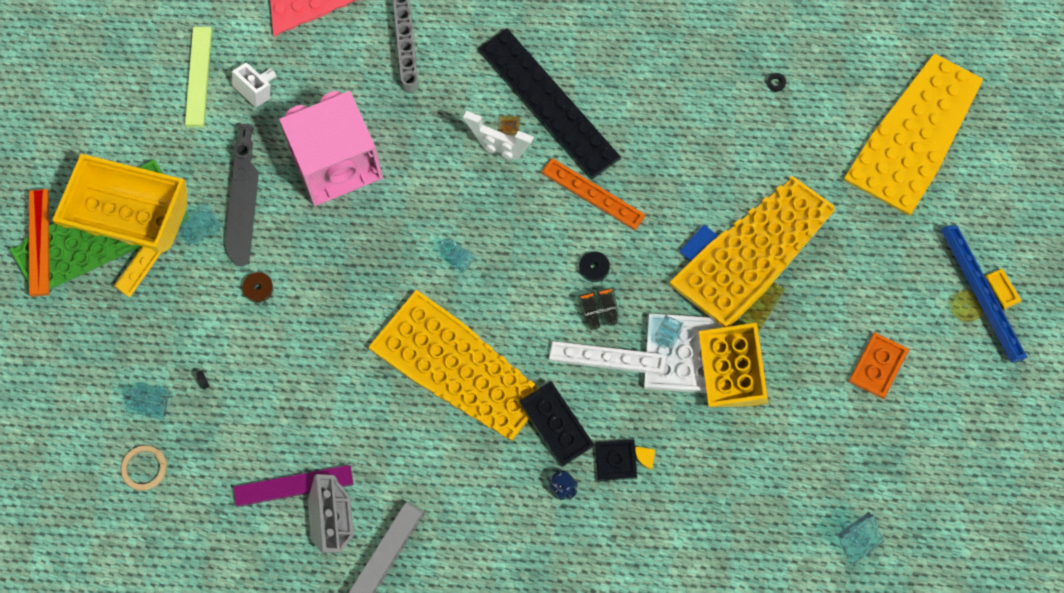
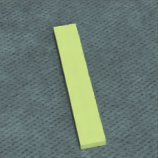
M193 27L185 119L186 127H205L212 39L211 27Z

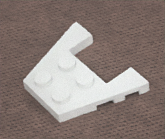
M466 111L463 116L486 151L490 153L497 152L508 160H518L534 139L533 136L520 131L517 132L514 138L483 125L482 116Z

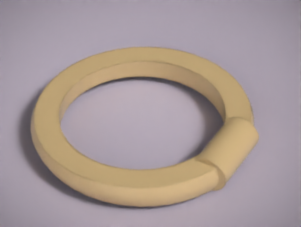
M149 445L138 446L132 449L123 459L121 475L124 482L132 489L139 491L149 490L156 487L163 480L168 462L161 450ZM141 452L155 454L160 464V471L157 477L147 484L134 483L127 473L129 461L133 456Z

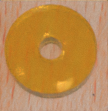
M961 292L952 302V312L960 321L974 322L982 315L983 309L974 292ZM964 305H970L971 309H966Z

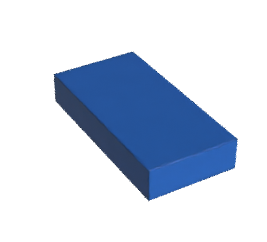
M703 225L679 253L691 262L718 235L706 225Z

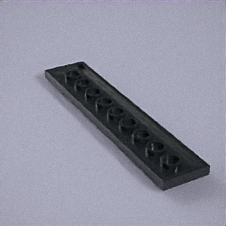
M508 28L478 48L483 57L591 180L621 159L616 150Z

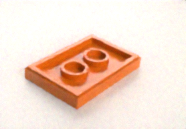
M874 332L848 383L884 400L910 349Z

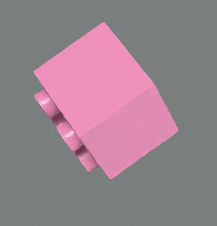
M340 91L330 92L321 98L320 103L308 108L304 105L292 107L286 112L285 117L279 119L291 154L314 206L383 179L375 145L350 91L343 94Z

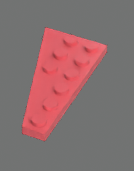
M270 0L273 35L276 37L284 31H290L298 25L318 19L335 9L348 6L347 4L356 0Z

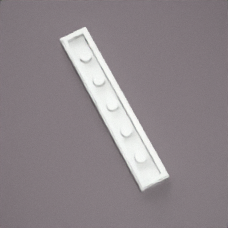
M552 341L549 361L658 375H664L667 355L555 341Z

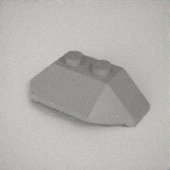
M316 474L308 498L311 540L321 553H341L354 536L351 500L334 475Z

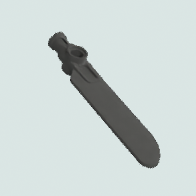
M240 124L238 125L239 137L233 148L234 161L225 247L228 256L236 266H245L250 260L259 173L251 163L253 158V141L251 136L254 126ZM243 150H246V151H247L246 154H244V155H239V153H240L241 151H243Z

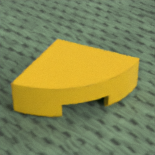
M636 447L635 453L638 461L645 468L652 470L655 449Z

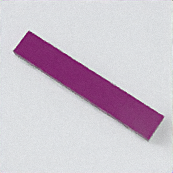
M351 465L234 486L236 506L241 507L310 494L316 474L334 475L342 487L353 486Z

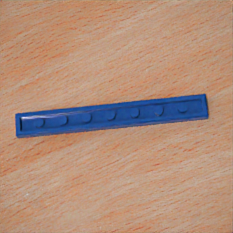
M957 225L945 226L941 231L1010 362L1025 360L1028 357Z

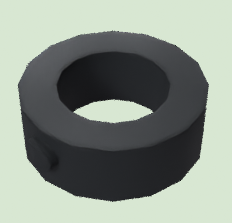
M773 73L768 77L767 85L774 92L781 91L785 88L786 78L780 73ZM773 79H779L781 80L782 84L779 86H774L771 81Z
M203 370L196 372L203 389L209 388L210 385Z

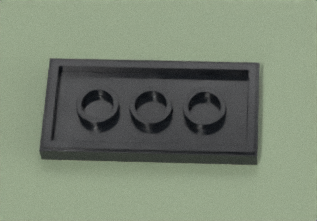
M552 381L518 402L561 467H564L595 446Z

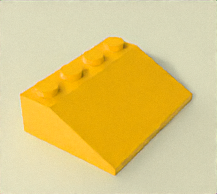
M757 323L698 331L708 406L745 407L769 404Z

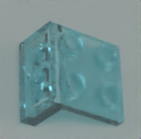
M205 203L184 215L179 230L189 245H197L204 241L203 237L209 234L213 236L220 232L219 228L223 227V225L216 218L209 204Z

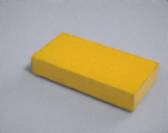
M1002 268L985 276L1003 310L1021 302L1019 295Z

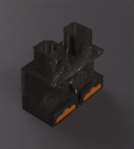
M614 287L597 291V298L595 292L578 295V303L584 322H587L590 330L600 328L599 319L606 318L608 326L618 324V305Z

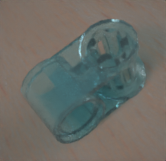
M444 239L439 244L441 257L456 270L459 269L460 273H464L476 259L470 251L461 247L452 239Z

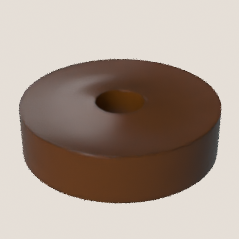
M255 272L245 278L242 290L248 300L260 303L266 301L272 295L273 283L271 278L265 273ZM257 285L261 286L259 290L255 289Z

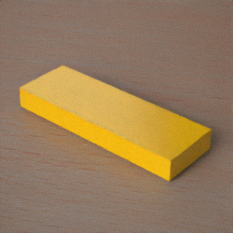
M141 246L113 287L125 296L131 297L161 252Z

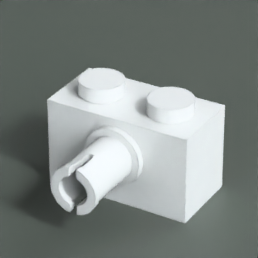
M245 63L232 71V86L253 106L258 107L270 99V84L268 82L274 80L276 74L269 68L259 75L249 64Z

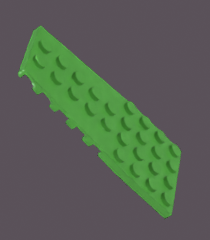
M155 159L139 167L163 174ZM185 212L181 224L190 220L187 212ZM53 223L49 226L50 290L128 254L141 246L126 244L120 240L105 236L91 235L86 231L71 227H60ZM29 237L23 240L24 243L16 248H10V251L29 283Z

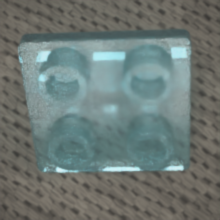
M139 382L123 394V398L127 399L126 412L163 420L166 417L167 401L173 395V391L167 390L166 387H152L147 383Z

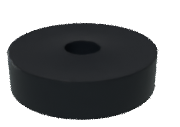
M589 252L581 258L579 270L582 277L587 281L599 282L609 274L610 263L604 254ZM595 264L598 268L592 269L591 266Z

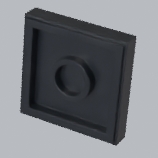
M634 439L595 442L598 481L637 479Z

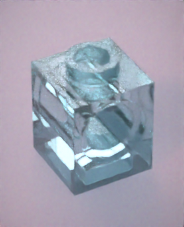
M665 315L655 334L657 344L663 348L669 347L673 349L683 330V323Z

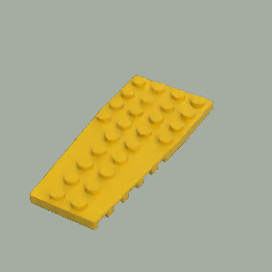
M933 54L873 132L846 174L844 181L902 213L911 216L936 176L983 79L937 54Z
M794 176L789 177L790 180L783 186L777 187L776 192L770 197L766 196L758 207L749 210L746 217L742 220H737L729 231L725 230L709 243L669 282L673 289L722 327H730L767 291L835 211L833 204Z
M415 290L368 347L371 352L417 385L510 441L515 439L529 421V418L518 402L539 389L536 384L531 380L529 381L521 374V371L509 364L502 355L500 356L489 344L483 342L463 322L418 290Z

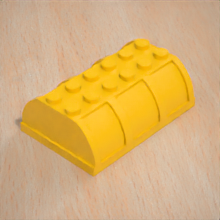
M80 154L52 221L60 227H71L86 231L91 235L105 236L120 240L126 244H136L163 253L172 246L186 212V181L181 178Z

